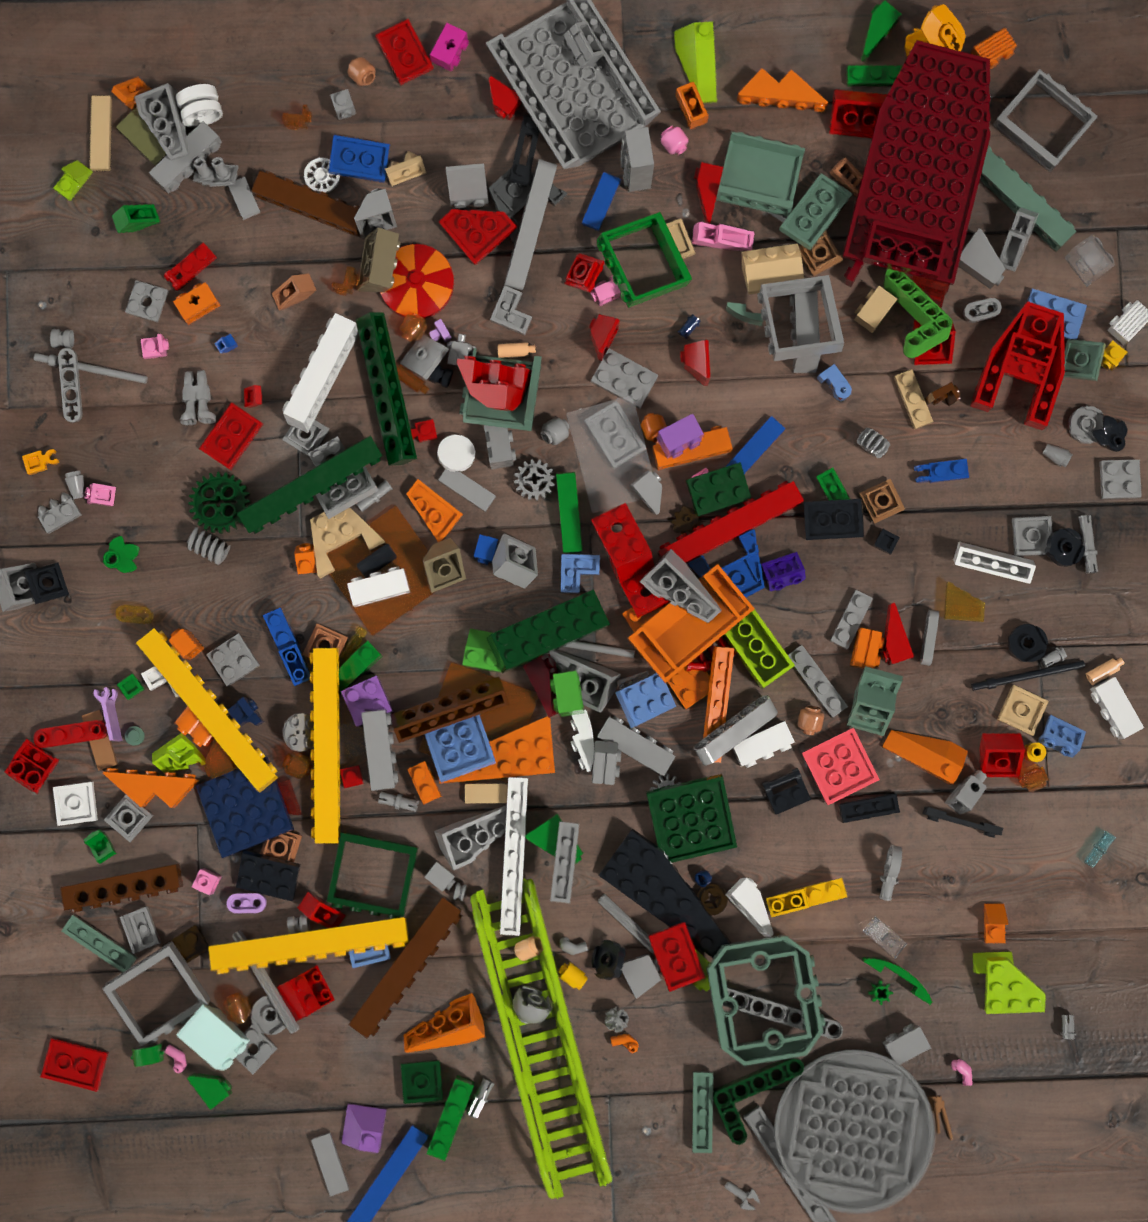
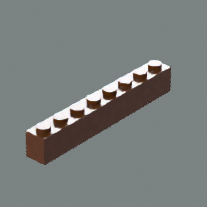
M445 896L442 897L348 1024L366 1039L370 1035L375 1036L380 1029V1026H378L379 1022L382 1019L386 1021L392 1013L390 1007L393 1003L397 1005L404 995L401 992L405 987L408 989L416 980L413 976L417 971L420 973L428 964L425 962L429 955L433 957L439 949L437 946L438 942L441 939L445 941L451 933L448 929L452 923L457 925L462 918L460 914L461 908Z

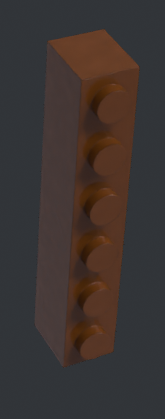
M259 171L251 190L254 197L359 237L360 233L354 217L360 206L353 205L352 207L340 198L334 200L329 198V195L324 192L318 191L316 193L311 191V188L301 184V186H298L288 178L280 179L270 171H266V173Z

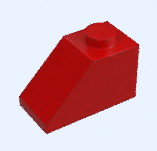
M490 76L489 86L495 114L501 119L506 118L510 121L522 102L515 91Z
M307 892L297 907L309 919L327 928L338 927L346 916L335 907H332L331 904L310 892Z

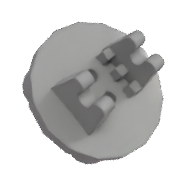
M297 713L290 716L285 722L283 739L291 750L301 752L314 747V741H311V730H314V722H311L310 716L304 713Z

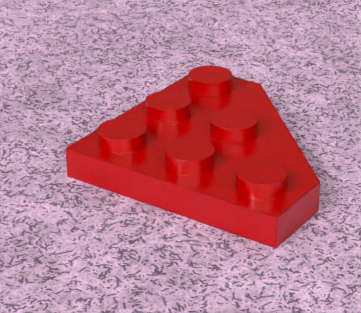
M452 209L439 221L441 226L475 265L517 228V225L505 212Z

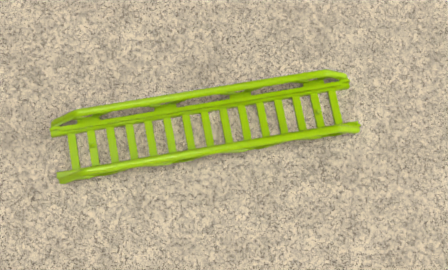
M523 878L522 903H525L527 914L521 915L520 924L530 922L532 933L497 942L495 931L500 930L501 921L492 923L490 912L501 909L502 900L487 904L484 889L476 891L477 893L472 894L470 899L475 926L540 1175L547 1195L550 1199L563 1197L564 1194L560 1180L592 1171L596 1172L599 1186H606V1184L612 1182V1175L592 1106L535 884L532 879ZM531 936L540 938L543 951L539 955L525 961H521L518 957L502 961L501 949L515 946L517 942ZM488 941L490 942V946H491V950H492V953H493V957H494V961H495L497 973H498V976H499V980H500V984H501V988H502L503 995L501 994V990H500V986H499V983H498V979H497V975H496L494 963H493V960H492V956H491V952H490V948H489ZM540 959L542 971L507 980L506 968ZM545 979L547 990L542 991L541 996L545 999L548 996L553 1002V1008L546 1019L555 1017L558 1028L522 1037L520 1026L526 1024L517 1018L513 1010L510 988ZM508 1017L510 1018V1022H511V1026H512L514 1038H515V1041H516V1045H517V1049H518L520 1061H521V1064H522L523 1072L521 1071V1067H520V1063H519L517 1051H516V1048H515V1044H514V1040H513L511 1028H510V1025H509ZM560 1036L563 1047L527 1056L525 1045ZM565 1055L568 1066L532 1075L530 1064ZM570 1074L573 1085L537 1095L536 1083ZM528 1094L530 1095L531 1103H532V1106H533V1110H534V1114H535L537 1126H538V1129H539V1133H540V1137H541V1141H542V1145H543V1150H542L541 1143H540V1139H539V1136H538V1132H537V1128H536L534 1116H533V1113H532V1109H531V1105H530V1101H529ZM575 1094L577 1105L542 1114L540 1103ZM580 1113L582 1124L547 1133L545 1122ZM585 1132L588 1143L552 1152L550 1141ZM590 1151L593 1162L557 1171L555 1161Z

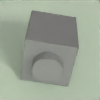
M438 861L425 876L428 881L442 892L445 889L450 890L456 882L454 880L456 875Z

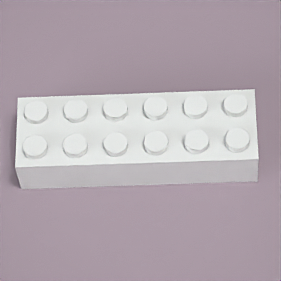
M336 313L333 318H329L325 334L320 335L316 351L311 352L309 356L310 362L307 368H303L299 384L294 385L291 392L292 397L290 401L285 402L282 409L287 424L295 426L306 433L309 432L312 423H314L359 336L356 322Z

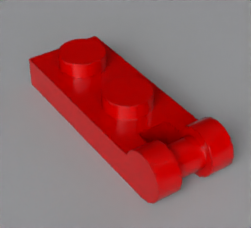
M203 242L174 268L168 270L164 274V278L173 284L172 287L178 291L217 259V257ZM179 273L183 276L181 279L176 277Z

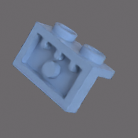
M1050 715L1038 742L1047 748L1060 752L1064 756L1073 758L1081 749L1086 731Z

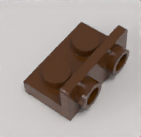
M952 382L930 393L924 399L927 405L930 403L936 405L945 399L948 406L960 400V391L956 385L953 386Z

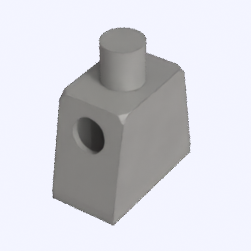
M977 770L974 775L965 777L944 803L959 815L971 811L987 788L983 784L987 778L986 774Z
M649 954L624 961L622 972L635 998L640 997L661 981V977L658 974V971L661 970L657 959L652 961Z

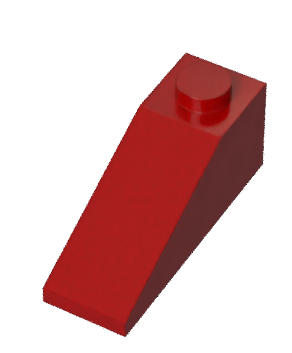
M701 162L700 168L696 167L694 179H697L696 188L705 223L710 224L723 167Z
M895 602L888 605L883 645L884 651H882L883 659L889 665L914 657Z

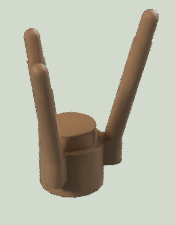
M926 1096L932 1113H934L936 1133H940L939 1113L942 1112L949 1139L953 1140L942 1096Z

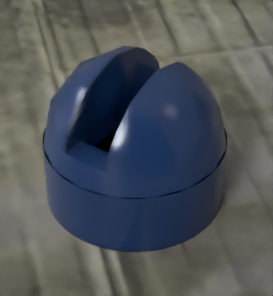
M701 870L695 875V881L701 887H706L712 880V875L707 870Z

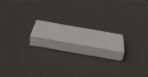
M445 469L438 479L439 482L484 512L488 510L496 498V495L460 471L452 472Z
M331 1132L312 1138L311 1141L330 1197L349 1190L350 1188Z

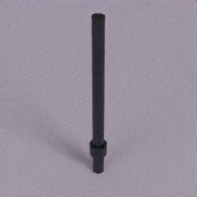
M1082 660L1000 678H986L985 681L971 683L972 691L985 688L990 690L999 685L1085 668V663Z

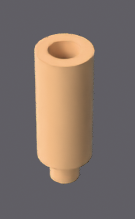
M528 342L498 344V358L529 356V353H536L535 345H528Z
M1112 658L1087 672L1086 677L1090 684L1094 685L1120 671V666L1124 665V661L1122 658L1117 660Z

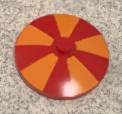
M410 244L400 247L396 251L395 257L397 258V265L393 270L394 284L387 291L380 292L384 302L394 313L404 318L418 320L436 315L448 304L453 294L454 275L450 263L442 253L427 245Z

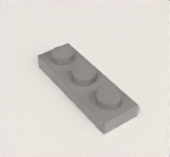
M858 590L854 591L830 642L846 650L849 648L873 600L872 597Z

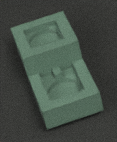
M727 302L726 311L741 321L762 326L763 321L760 313L745 312L746 304Z

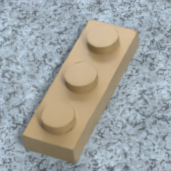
M913 369L894 376L914 430L933 423Z

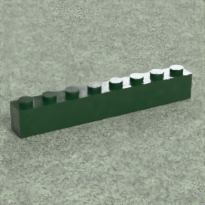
M371 435L237 512V515L248 533L254 532L256 534L265 529L263 525L268 522L272 525L281 519L280 515L285 512L289 515L298 509L297 505L310 503L314 500L313 496L320 493L323 495L331 490L330 486L336 483L339 486L348 480L346 477L352 473L354 476L364 471V466L377 464L381 461L380 457H382V454Z

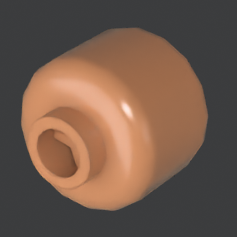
M359 57L349 63L348 76L359 86L369 85L374 81L375 67L365 58Z
M807 705L806 708L800 710L798 727L803 730L804 734L814 735L815 732L822 730L825 715L821 708Z

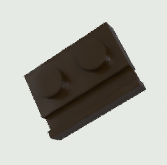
M197 924L162 945L164 947L168 943L173 942L186 963L209 950V945Z

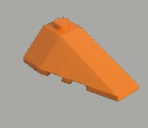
M890 730L882 745L884 749L949 785H954L964 766L968 753L967 750L951 741Z

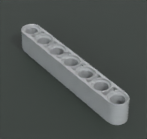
M538 159L505 278V286L518 290H523L555 176L556 164Z
M727 987L728 995L733 998L738 995L744 997V1002L738 1005V1010L805 1031L801 1009ZM725 1001L723 1006L732 1008L733 1004L731 1001ZM756 1001H761L763 1004L762 1009L759 1011L753 1010V1004ZM774 1007L781 1008V1014L777 1017L772 1016V1009ZM795 1012L799 1013V1021L791 1022V1015ZM824 1016L825 1026L822 1027L823 1033L821 1036L838 1039L843 1033L841 1024L834 1019ZM832 1024L837 1025V1031L834 1034L828 1032V1028Z

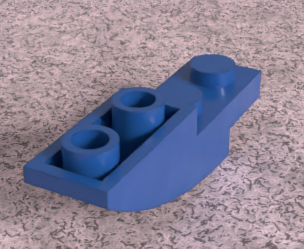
M279 607L263 614L293 685L296 686L310 680L309 668L282 608Z

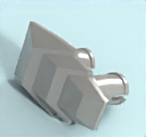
M221 157L214 158L211 167L207 166L203 158H197L194 161L193 165L197 171L194 172L193 182L209 185L210 187L235 184L238 165H225Z

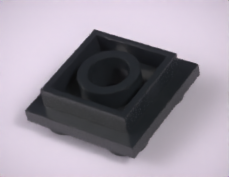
M59 562L24 572L35 605L69 596ZM45 578L50 579L52 586L45 587L42 584V580Z

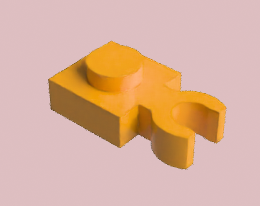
M50 449L45 455L40 450L22 456L27 474L32 475L48 470L46 464L49 463L52 465L58 464V459H50L52 454L57 453L56 450Z

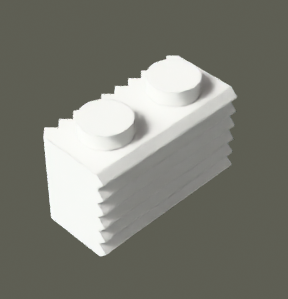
M1138 300L1133 304L1129 302L1122 309L1124 313L1120 317L1116 315L1109 322L1111 327L1107 331L1123 346L1148 322V309Z

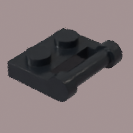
M798 768L775 780L762 783L775 815L811 800ZM794 779L796 780L797 785L773 794V788Z

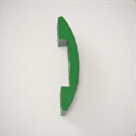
M874 957L862 958L863 962L881 973L883 968L887 967L914 985L911 993L929 1005L932 1004L931 997L923 985L905 969L883 959Z

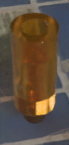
M400 364L397 367L399 380L415 392L419 393L421 391L427 394L430 388L425 386L426 382Z

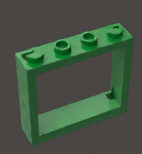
M661 212L603 232L596 240L597 247L603 253L605 264L611 270L613 281L619 287L621 298L628 308L683 288L692 280ZM651 227L676 282L635 296L610 241Z

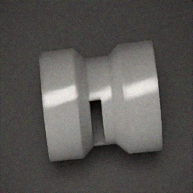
M52 329L50 334L51 347L60 348L64 346L65 348L72 349L74 346L73 330H65L63 332L59 329Z
M301 915L297 918L295 916L287 918L289 934L310 931V921L307 916Z

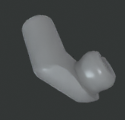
M563 937L559 941L561 950L570 955L588 951L586 941L573 944L568 937Z

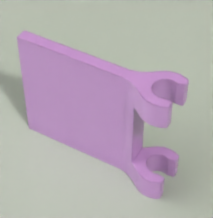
M105 687L101 696L98 690H94L95 698L102 704L109 740L123 741L115 708V701L118 696L117 690L112 689V696L110 698L109 688Z

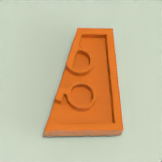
M419 479L406 493L437 542L443 541L464 515Z

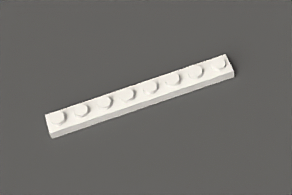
M508 777L500 934L520 935L528 778Z

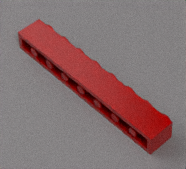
M785 481L778 485L779 489L773 492L769 489L760 494L761 498L757 500L752 498L744 502V507L740 509L734 507L727 511L728 515L722 518L719 515L711 519V524L705 527L703 524L693 529L694 532L687 535V533H684L676 538V542L672 544L667 542L659 547L661 550L657 554L661 559L671 549L687 564L801 505L804 499L794 481L790 483Z

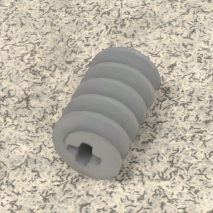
M196 527L188 538V550H194L196 554L201 553L203 558L208 556V560H215L216 565L221 564L228 555L230 545L224 548V541L218 545V538L211 541V534L205 538V531L198 534L199 528Z

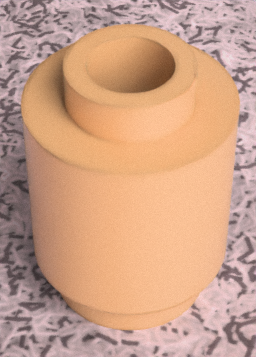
M531 936L517 942L514 952L521 961H525L539 955L543 951V947L539 937Z

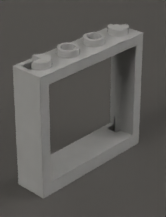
M1039 69L996 119L993 126L1051 172L1098 116L1091 111V108L1083 105L1077 96L1067 92L1062 84L1056 83L1049 74L1047 75ZM1035 84L1085 123L1057 157L1053 156L1007 118Z
M829 275L761 284L760 293H757L758 303H762L761 318L762 321L765 320L766 322L764 327L766 338L769 337L770 341L768 343V351L770 355H773L774 361L842 352L844 339ZM821 291L831 341L779 349L768 298Z
M173 942L168 943L116 976L102 988L141 1047L145 1044H153L162 1033L165 1035L169 1034L178 1023H186L190 1020L191 1015L197 1012L202 1005H208L210 1002V997ZM169 956L199 1002L145 1035L115 989Z

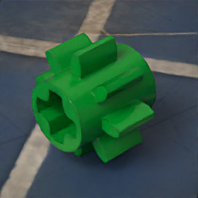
M878 980L876 985L871 983L872 991H868L869 994L873 995L871 1001L875 1002L878 999L879 1005H882L885 1000L890 1002L889 994H893L892 991L887 989L890 984L886 983L883 986L881 980ZM878 989L883 990V996L878 995Z

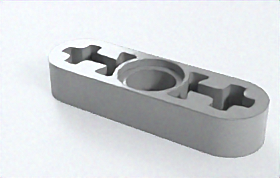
M928 610L920 655V664L930 666L933 660L939 611Z

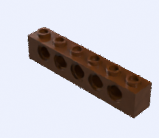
M498 676L391 714V721L398 742L401 743L508 705L509 702L501 679Z
M179 863L60 887L64 911L71 910V913L83 911L82 907L90 906V909L102 907L101 903L109 902V905L121 903V899L128 898V901L139 900L140 895L147 894L149 898L159 896L160 891L166 890L167 894L179 892L178 888L184 885ZM159 876L165 879V884L162 887L157 884ZM139 880H143L146 883L144 890L138 888ZM121 883L127 888L125 894L119 892V885ZM102 887L107 890L105 898L101 897L99 893ZM83 891L88 894L86 902L82 901L80 897Z

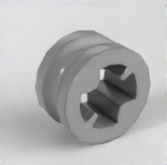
M457 882L454 900L459 898L463 902L467 884L462 886Z

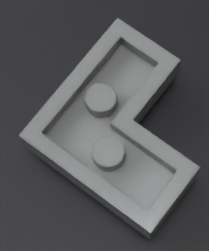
M504 286L490 321L526 335L532 321V316L516 310L522 292Z

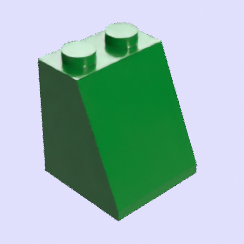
M556 814L526 834L525 837L533 844L556 857L559 823L563 821ZM578 844L576 848L575 864L582 860L581 855H583V852Z

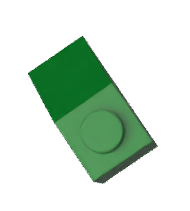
M154 204L123 205L112 215L118 233L136 232L160 222Z
M193 1073L187 1078L210 1110L233 1093L227 1079L223 1080L221 1076Z

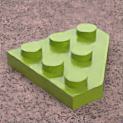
M989 957L986 959V1014L1045 1012V992L1033 983L1025 973L1013 965L1007 957Z

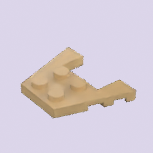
M350 507L328 519L325 512L310 519L317 575L319 578L335 571L327 553L357 537L363 536L371 552L386 544Z

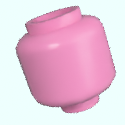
M670 126L661 134V144L669 154L677 153L680 155L687 149L686 145L689 139L680 127Z

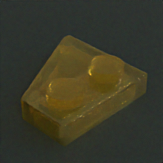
M947 582L944 619L984 622L985 602L974 598L970 593L954 586L953 583Z

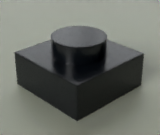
M882 529L873 547L891 555L900 537Z

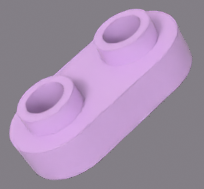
M235 893L227 900V908L232 913H259L267 905L265 896L259 893ZM236 899L241 901V905L239 907L235 905ZM255 899L260 901L259 906L254 905Z

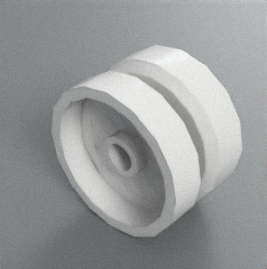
M193 85L181 90L176 95L177 106L181 110V120L185 126L197 127L202 121L209 125L218 121L223 115L221 104L218 102V94L213 85Z

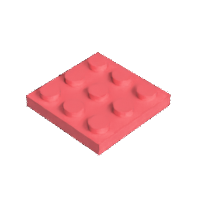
M854 728L801 753L827 805L880 780Z

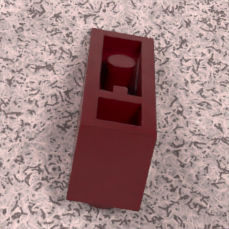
M546 654L524 665L523 668L550 718L559 714L554 709L553 699L557 698L556 693H553L550 682V680L554 679L553 674H558L555 660L550 654Z

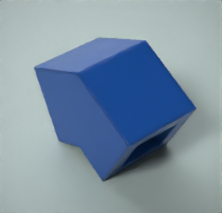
M231 334L221 337L215 343L220 354L227 353L238 347Z

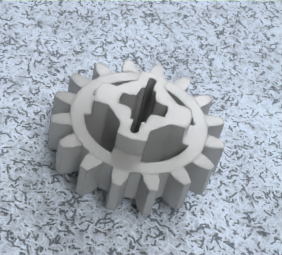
M531 459V464L528 465L525 461L524 468L518 467L520 473L514 474L518 478V480L514 481V484L519 485L516 488L517 492L523 491L521 497L528 495L529 501L532 497H535V500L538 501L539 496L543 499L546 498V492L551 494L549 487L555 486L551 482L555 480V476H550L553 469L547 470V463L541 465V460L534 463V460ZM537 468L541 469L545 474H540ZM530 469V473L523 477V474ZM533 476H536L537 479H540L537 481V484H533V482L529 480H532ZM546 484L545 488L539 491L541 485ZM524 486H529L533 492L526 490Z

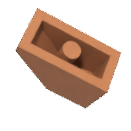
M310 274L291 276L272 295L278 309L283 310L306 300L317 290Z

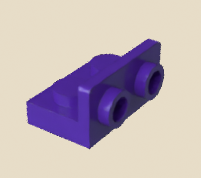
M797 552L761 564L770 592L781 590L792 584H799L806 579L805 569Z

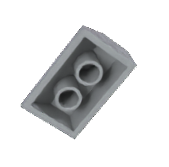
M381 188L372 190L366 195L354 219L361 238L366 237L377 228L389 230L397 227L386 189L381 190Z

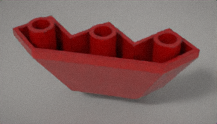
M464 356V359H457V365L470 395L486 407L514 411L522 403L532 370L526 368L525 364H515L514 367L502 365L501 361L498 360L482 363L476 361V357Z

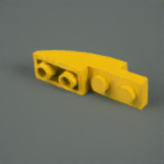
M838 878L766 898L771 917L846 898L848 895L843 878Z

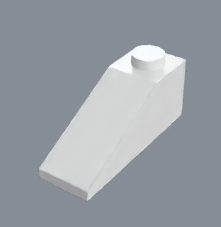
M740 878L725 895L764 937H771L774 933L761 893L756 888L757 884L750 878Z

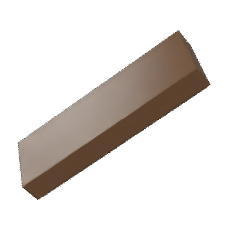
M102 710L82 715L83 722L105 721ZM98 726L95 728L96 733L99 732ZM108 735L104 739L89 741L98 771L118 765Z

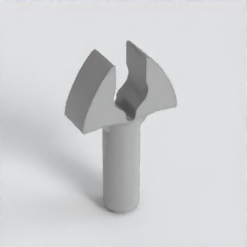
M729 1181L725 1184V1188L742 1200L740 1205L742 1209L755 1210V1207L749 1204L746 1198H753L760 1203L753 1188H751L750 1192H744Z

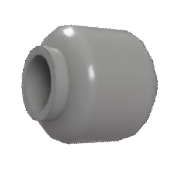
M559 417L552 418L542 425L541 436L547 444H559L568 438L569 424L565 419H560Z

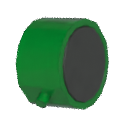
M161 1043L145 1045L132 1049V1056L130 1058L131 1060L133 1059L134 1067L146 1066L164 1061L163 1054H165V1051L162 1050Z

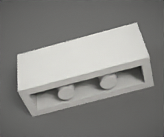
M400 567L388 569V573L381 574V572H375L370 574L369 578L356 577L351 579V583H347L353 606L359 607L411 593L405 570L400 569Z
M1116 677L1109 678L1090 688L1092 692L1091 697L1101 707V715L1110 723V731L1114 737L1125 739L1144 728Z
M783 721L744 739L732 749L739 765H745L746 768L757 764L756 760L763 757V760L773 757V752L779 749L781 752L792 748L791 744L795 741L786 722Z

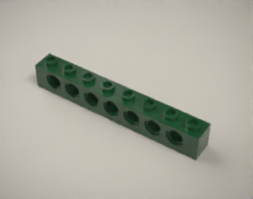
M369 312L356 319V324L388 466L404 465L417 459L386 318L384 312Z

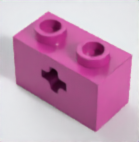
M446 23L430 54L431 62L449 71H452L454 66L457 67L462 50L465 51L469 44L467 32Z

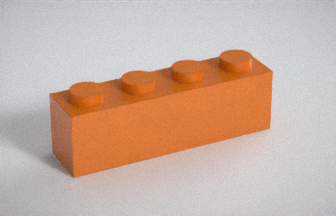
M715 426L711 428V431L703 432L704 435L698 447L692 450L687 448L682 451V455L674 459L672 456L667 459L659 442H655L656 445H653L652 450L657 469L662 470L730 453L733 448L727 427Z

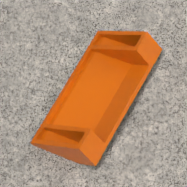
M718 564L698 579L722 609L709 623L688 613L686 609L669 603L627 638L664 683L755 609Z

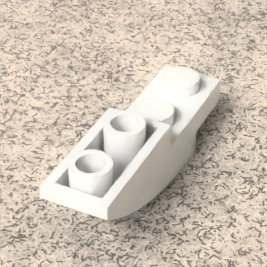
M584 710V714L571 715L573 718L570 721L574 731L578 730L579 734L572 736L573 741L570 743L574 752L578 751L581 756L578 761L582 770L586 769L589 772L593 763L594 739L587 711Z

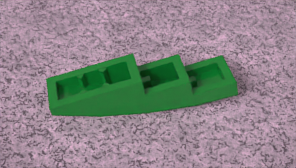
M575 472L556 473L563 553L582 551L576 475Z

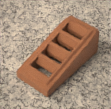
M845 157L829 173L857 197L859 189L857 190L855 187L861 182L863 175ZM844 167L845 170L841 173L839 170ZM848 172L851 173L847 179L844 177ZM855 177V182L851 184L850 181Z

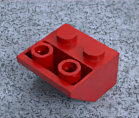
M318 965L277 987L296 1021L307 1017L335 1000Z

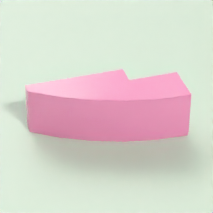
M698 222L694 225L692 244L728 250L750 251L753 248L754 232L722 224L716 226Z

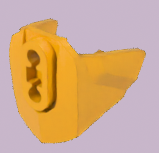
M945 4L934 5L927 13L921 29L914 28V33L906 36V56L908 57L916 40L957 51L962 50L966 37L965 31L961 23Z

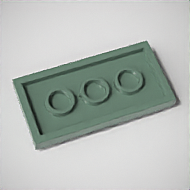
M821 173L780 226L779 231L811 251L851 198L852 193Z

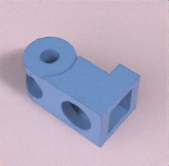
M835 364L817 377L821 384L826 381L832 389L836 400L843 401L850 396L852 392L851 386Z

